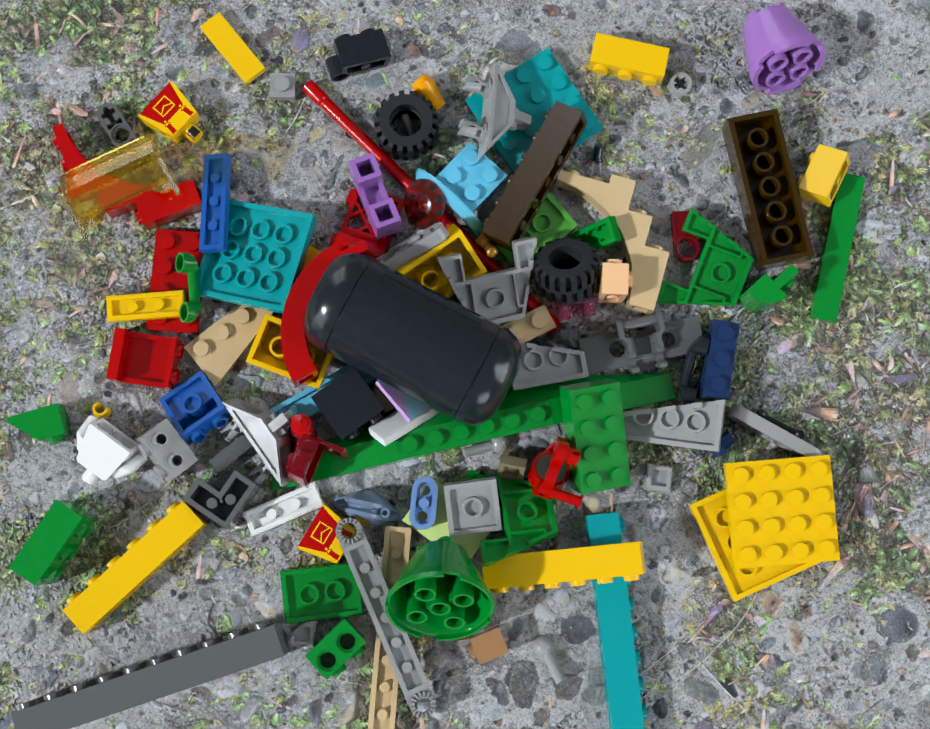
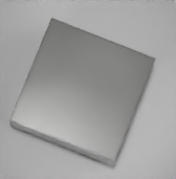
M646 464L643 490L670 493L673 467Z

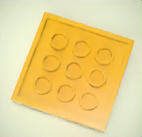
M830 455L723 463L734 569L840 560Z
M726 488L688 505L734 602L820 563L734 569Z

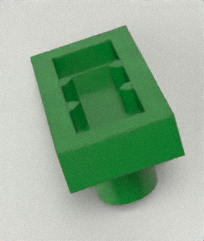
M608 216L571 234L572 239L579 238L582 239V242L587 241L590 243V246L594 247L596 252L622 241L615 216Z

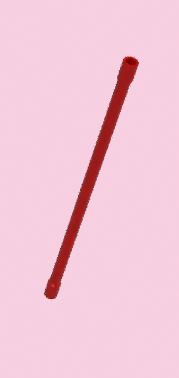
M313 80L308 81L304 85L302 91L337 122L368 154L374 153L377 163L410 195L414 192L417 193L413 198L426 211H428V201L430 200L429 213L438 222H442L445 228L454 223L462 231L478 258L490 273L505 270L494 258L489 257L484 249L356 125ZM414 182V187L411 189L410 185ZM424 192V193L428 196V197H427V198H429L428 201H427L426 197H425L423 194H421V193ZM437 210H442L440 217L435 214ZM528 295L526 308L529 311L542 306L532 295ZM548 310L556 325L555 328L549 331L552 335L562 323Z

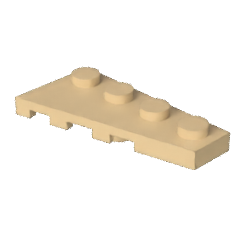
M237 305L184 348L217 388L229 370L235 366L239 357L253 343L265 313L274 316L276 312Z

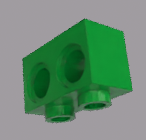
M345 617L305 657L326 680L331 675L336 679L347 668L344 663L351 656L357 659L366 650L364 644L367 642V639ZM349 633L354 636L355 645L353 647L347 648L342 645L341 637L343 634ZM330 652L334 654L336 658L335 665L326 666L322 662L323 653Z

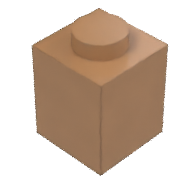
M498 625L469 637L471 644L466 645L471 659H477L479 665L509 652Z

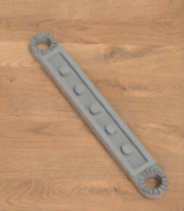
M344 518L336 526L338 541L412 714L417 718H428L436 709V700L408 634L395 627L387 617L385 602L389 589L360 522L354 518ZM346 523L354 524L357 529L356 535L351 539L343 537L341 533V528ZM422 696L430 700V707L424 712H420L415 708L416 700Z

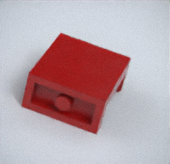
M115 327L106 379L113 382L173 390L174 384L177 385L180 378V370L177 369L179 359H182L184 355V344L176 336H158L131 332L124 328Z

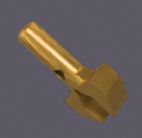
M482 232L474 239L489 257L494 258L500 252Z

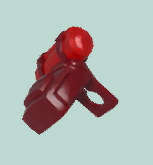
M297 414L291 418L289 427H291L290 430L296 441L294 453H289L285 470L288 472V478L292 482L308 488L323 452L347 459L349 455L345 448L319 439L312 420L305 414Z

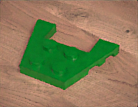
M690 209L681 231L705 239V245L688 289L662 280L656 303L736 306L754 258L716 229L713 224L700 216L696 210Z
M468 470V480L496 477L499 504L506 538L480 541L479 546L483 567H488L557 536L558 527L552 499L548 500L532 494L533 487L529 481L517 478L514 481L503 479L500 475L496 474L488 476L477 474L478 471Z

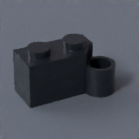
M369 28L363 30L360 34H343L338 36L333 42L336 55L326 59L325 63L333 82L345 80L353 74L388 66L391 53L382 28L377 30Z

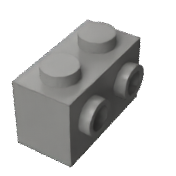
M167 418L136 439L139 443L137 448L145 458L149 457L155 465L153 466L155 473L161 479L165 478L166 481L173 480L198 461Z

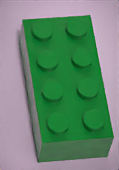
M605 378L559 386L565 439L568 440L569 447L581 450L577 466L574 467L569 464L571 468V489L583 495L631 485L620 382Z

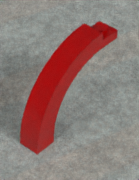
M364 239L360 242H350L343 248V251H340L336 243L323 250L303 269L288 294L281 319V347L289 376L295 388L319 376L317 368L310 357L307 336L303 331L304 313L314 289L335 258L349 253H360L369 256V247Z

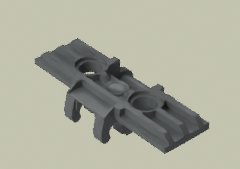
M655 311L653 315L622 321L620 318L615 319L616 332L583 338L578 342L580 351L585 353L589 374L627 367L629 374L632 375L641 371L667 368L668 364L665 359L686 355L688 348L695 339L702 335L698 316L664 322L661 311ZM650 325L655 327L656 333H652L649 336L633 339V337L625 338L624 335L625 330ZM667 333L673 337L674 342L671 347H664L662 334ZM618 343L622 345L624 354L621 357L611 355L610 346L612 344Z

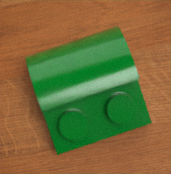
M791 264L773 280L767 274H764L739 296L737 302L750 311L762 312L769 310L787 297L784 291L796 282L793 277L799 271Z

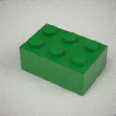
M56 499L8 568L34 586L57 582L64 573L63 566L67 560L71 561L80 549L78 545L83 537L86 539L95 528L93 523L97 518L73 501Z

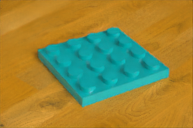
M549 48L544 49L503 75L516 100V108L532 116L531 125L525 131L518 129L515 131L508 130L494 144V147L512 173L516 172L520 165L521 156L525 151H528L535 132L540 130L545 121L547 111L553 107L556 101L583 111L588 122L573 149L603 131V126ZM474 93L465 99V104L481 125L483 97L481 94Z
M230 199L228 251L203 255L198 272L200 297L283 314L288 294L295 280L300 275L317 217L314 214Z

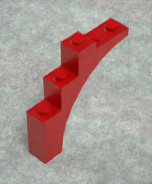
M62 123L52 127L55 136H52L53 143L57 151L61 150L63 159L60 162L66 174L60 176L62 185L59 186V189L65 201L68 200L74 206L97 198L101 212H106L111 218L135 210L134 214L139 225L143 224L148 230L201 211L202 197L193 180L174 185L146 186L131 184L113 178L97 169L85 159L78 150L70 132Z

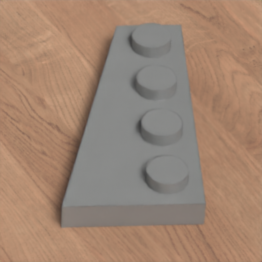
M726 400L623 412L626 440L720 452Z

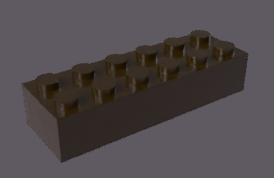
M777 108L728 118L721 129L756 271L807 261L814 253Z

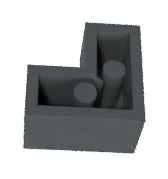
M234 470L221 490L205 479L197 477L182 500L223 528L232 529L260 488V485L237 470Z

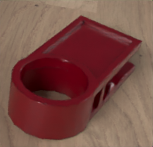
M674 211L670 214L673 255L678 261L688 263L693 261L699 254V239L697 236L681 231L689 211ZM688 241L692 243L695 248V254L690 258L681 256L677 250L680 242Z

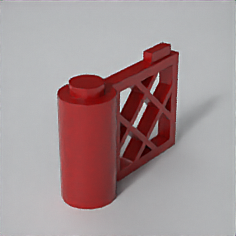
M350 188L346 203L350 205L341 229L337 234L333 233L329 247L336 243L340 251H343V248L350 242H360L364 239L369 247V256L376 259L388 252L393 234L386 236V239L381 238L377 240L371 224L368 223L364 215L366 213L365 209H361L357 202L359 198L357 189ZM388 195L389 198L392 197L394 204L397 205L396 209L400 216L405 200ZM361 216L366 225L358 230L348 227L350 220Z

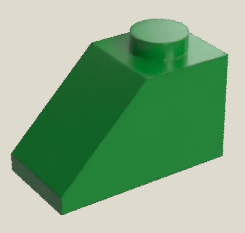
M59 403L6 418L7 423L39 441L49 442V445L65 442L64 437L72 435L66 408Z

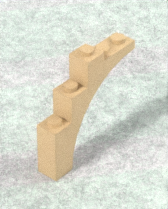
M572 169L561 170L555 186L570 191L589 202L605 218L615 216L622 238L620 243L624 250L626 262L629 264V271H633V285L629 287L626 308L651 315L655 309L670 252L664 251L663 247L655 244L645 246L653 216L647 215V212L641 209L628 210L636 181L631 180V177L626 174L617 173L616 175L611 174L608 183H605L602 178L597 176H589L588 178L579 175V172Z

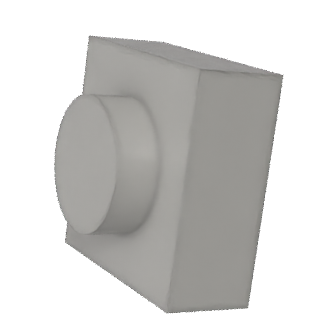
M270 73V100L296 101L297 77L295 73Z

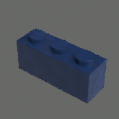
M714 319L708 324L707 336L710 337L707 354L703 357L697 394L698 399L709 401L723 399L727 401L729 399L740 323Z

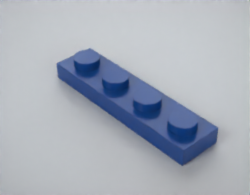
M229 153L204 155L199 251L203 254L228 251L232 156Z

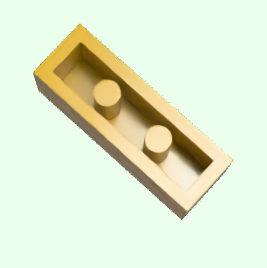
M596 32L588 70H592L593 73L602 76L607 74L615 75L624 81L634 79L642 81L644 85L648 86L660 85L665 75L670 48Z

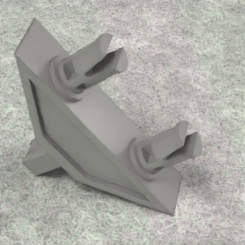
M496 61L487 71L485 80L466 74L463 80L465 85L462 90L482 95L481 125L462 118L458 125L461 128L458 135L478 139L479 160L508 130L515 131L518 129L525 131L531 125L532 116L516 108V100Z
M239 398L223 401L222 403L233 417V420L220 431L222 434L231 430L225 440L232 442L243 432L263 460L255 469L250 471V476L261 472L254 482L262 484L265 479L273 474L281 487L292 483L288 478V472L285 470L289 453H292L290 435L286 429L291 418L294 416L292 411L288 410L277 416L276 413H271Z

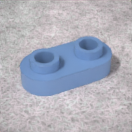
M429 477L417 479L412 486L409 519L411 524L420 530L430 528L436 518L438 486ZM424 485L430 488V493L426 496L420 493V488ZM419 512H426L428 516L426 521L420 522L417 515Z

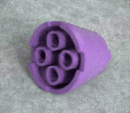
M780 2L762 10H753L747 15L748 21L743 27V38L749 77L756 90H766L767 94L789 91L803 84L801 79L813 70L818 71L822 67L826 58V52L822 43L784 3Z

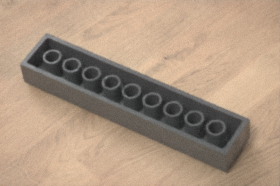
M273 619L253 625L255 629L249 632L247 627L228 634L229 639L223 641V637L219 636L203 642V648L198 649L197 644L176 651V657H172V654L169 653L150 660L151 665L147 666L146 661L123 669L125 673L123 675L118 670L97 678L99 683L92 679L72 686V692H70L69 687L45 696L46 701L43 696L19 704L20 710L11 713L15 729H71L283 657L290 652V649L287 645L281 621L274 623Z

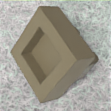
M506 449L501 454L497 475L514 481L516 478L523 480L527 463L525 454L520 452L519 457L509 456L510 450Z

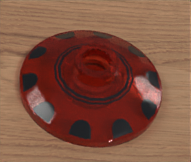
M417 179L407 188L404 196V209L409 221L421 230L441 222L445 211L444 196L439 186L432 180Z

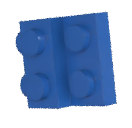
M202 370L159 399L178 433L189 445L203 442L207 437L206 433L214 428H223L227 425L228 418L231 417V414L222 403L223 399L216 392Z

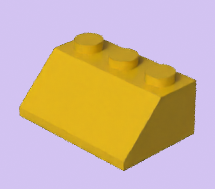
M265 313L245 362L291 379L282 353L281 319ZM307 338L308 351L319 376L304 384L320 390L336 358L315 347Z

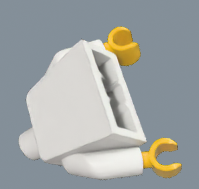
M96 402L93 405L92 411L94 414L92 416L89 415L77 431V450L79 452L76 459L78 463L86 468L82 479L91 485L96 484L99 478L107 481L112 477L119 479L132 474L148 460L138 450V443L105 420L111 414L109 406L105 408L104 412L98 413L102 407L101 402Z

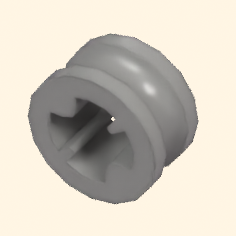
M683 72L674 74L668 83L671 94L678 97L686 95L692 87V79ZM674 80H677L679 82L682 80L685 81L684 87H686V89H676L675 85L677 82H674Z

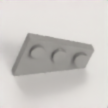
M520 343L523 359L511 387L512 391L587 378L589 373L585 353L579 350Z

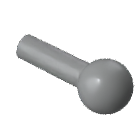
M504 437L462 448L463 456L468 458L490 451L499 454L504 453L510 447V439Z
M539 636L533 642V650L538 656L544 658L558 685L566 679L552 653L554 649L553 641L547 636Z

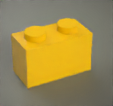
M819 144L816 151L810 154L807 163L808 168L805 174L802 173L800 175L797 188L802 199L830 207L849 168L850 159L848 152Z

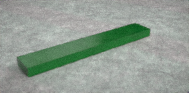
M846 173L833 199L809 315L811 319L833 324L837 321L865 177Z

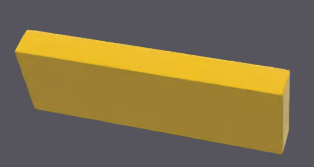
M220 12L200 26L201 31L246 86L266 71L262 63Z
M177 290L106 296L107 322L117 323L180 318L179 310L181 304L186 302V291Z

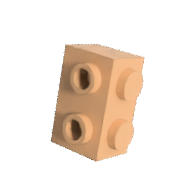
M608 259L606 263H602L599 268L596 303L621 304L628 295L629 287L633 285V271H629V264L622 263L620 259Z

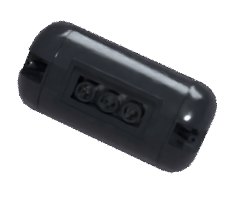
M360 253L343 254L332 261L314 289L303 317V331L309 342L318 349L467 426L481 425L494 416L514 382L523 359L521 344L509 329L392 269L384 263Z

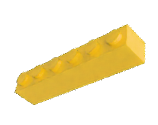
M185 501L173 503L166 510L167 516L161 521L156 519L147 527L148 533L141 539L137 537L131 541L126 547L128 551L123 556H115L106 565L108 569L102 575L97 573L86 583L89 587L82 593L76 592L66 601L68 606L62 611L83 634L93 631L208 525L193 506Z
M642 541L517 553L488 567H483L482 564L484 582L488 589H493V594L509 592L508 587L517 586L519 591L535 590L534 585L544 584L545 589L561 587L560 582L569 581L571 586L587 585L586 580L597 579V584L612 583L613 577L622 576L624 581L640 580V575L646 573Z

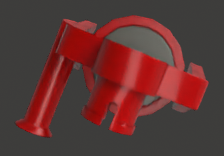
M558 436L544 452L535 457L528 470V479L533 487L532 494L548 500L555 498L574 505L579 509L583 495L577 496L562 490L570 476L571 468L569 464L574 467L577 466L581 450L569 447L568 440Z

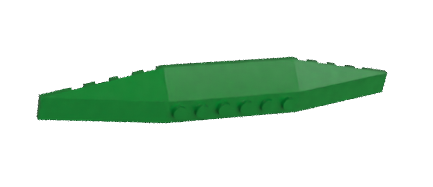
M670 373L589 376L583 379L512 391V387H510L494 416L481 425L467 426L458 423L453 418L451 419L438 413L387 446H384L370 435L369 427L371 426L367 424L360 429L362 434L351 442L348 439L343 442L338 435L325 440L345 448L349 456L347 459L323 452L311 483L517 434L563 425L559 386L605 378L620 382L623 411L672 400L676 397ZM397 410L383 414V417L385 418ZM271 474L274 491L299 486L292 482L281 487L273 474Z

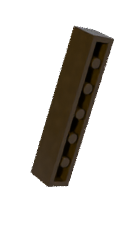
M558 101L547 111L543 125L540 130L535 132L532 144L528 151H525L521 156L520 165L516 172L512 173L509 177L508 186L504 193L497 198L493 212L483 223L481 232L491 243L513 252L511 241L522 239L588 123L583 111Z

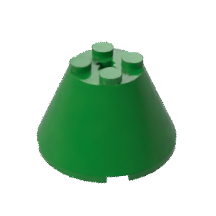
M444 536L436 541L417 546L415 554L386 596L385 611L388 619L395 627L411 636L421 638V634L436 636V641H450L469 637L484 629L490 623V617L495 611V603L490 590L466 550L459 544L454 543L451 537Z

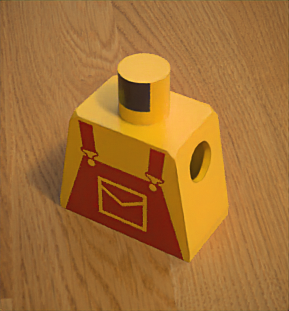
M172 81L138 115L146 126L176 144L184 137L194 144L203 136V131L196 126L201 119L199 114Z
M323 504L297 548L338 564L344 556V552L336 536V526L343 518L329 506ZM348 523L341 528L343 537L347 539L353 538L357 533Z

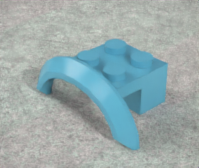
M471 141L436 177L421 168L415 170L416 181L419 183L422 179L426 180L423 186L428 189L432 183L436 189L431 191L437 196H441V199L460 216L476 237L481 233L483 224L474 212L486 200L490 201L504 187L508 176L485 154L478 160V148Z

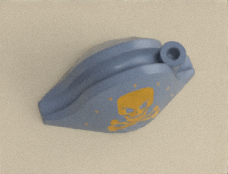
M360 490L334 498L333 507L346 518L350 517L358 520L362 528L365 529L379 527L399 521L401 512L383 496L372 490Z

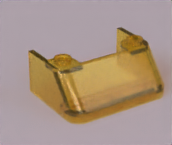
M154 134L139 137L64 173L60 178L63 204L83 238L89 237L87 226L93 227L103 221L106 213L105 209L147 189L152 188L153 191H160V193H166L173 189L176 195L181 193L177 179Z

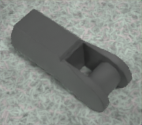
M241 435L210 459L209 462L218 473H221L251 449L252 444L245 435Z

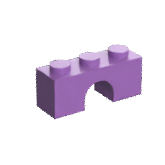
M374 153L350 160V175L377 240L400 232L401 218L392 197L389 198L387 195L382 173Z

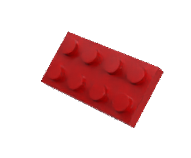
M156 229L150 293L184 290L186 291V302H190L187 274L176 271L175 260L179 252L189 253L194 256L198 267H200L204 255L199 251L200 232ZM201 311L192 323H183L180 318L147 320L146 330L199 335Z

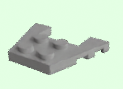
M534 236L511 241L515 261L514 268L465 278L462 256L459 252L436 257L461 305L497 324L525 318L530 289V272L533 270L534 248L537 245V238Z

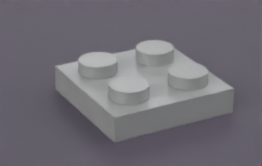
M496 477L443 483L450 537L502 530Z

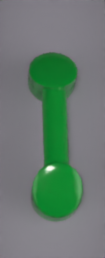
M179 252L175 260V267L178 273L187 274L190 302H183L181 304L179 316L181 322L192 323L202 308L198 282L199 267L194 256L189 253Z

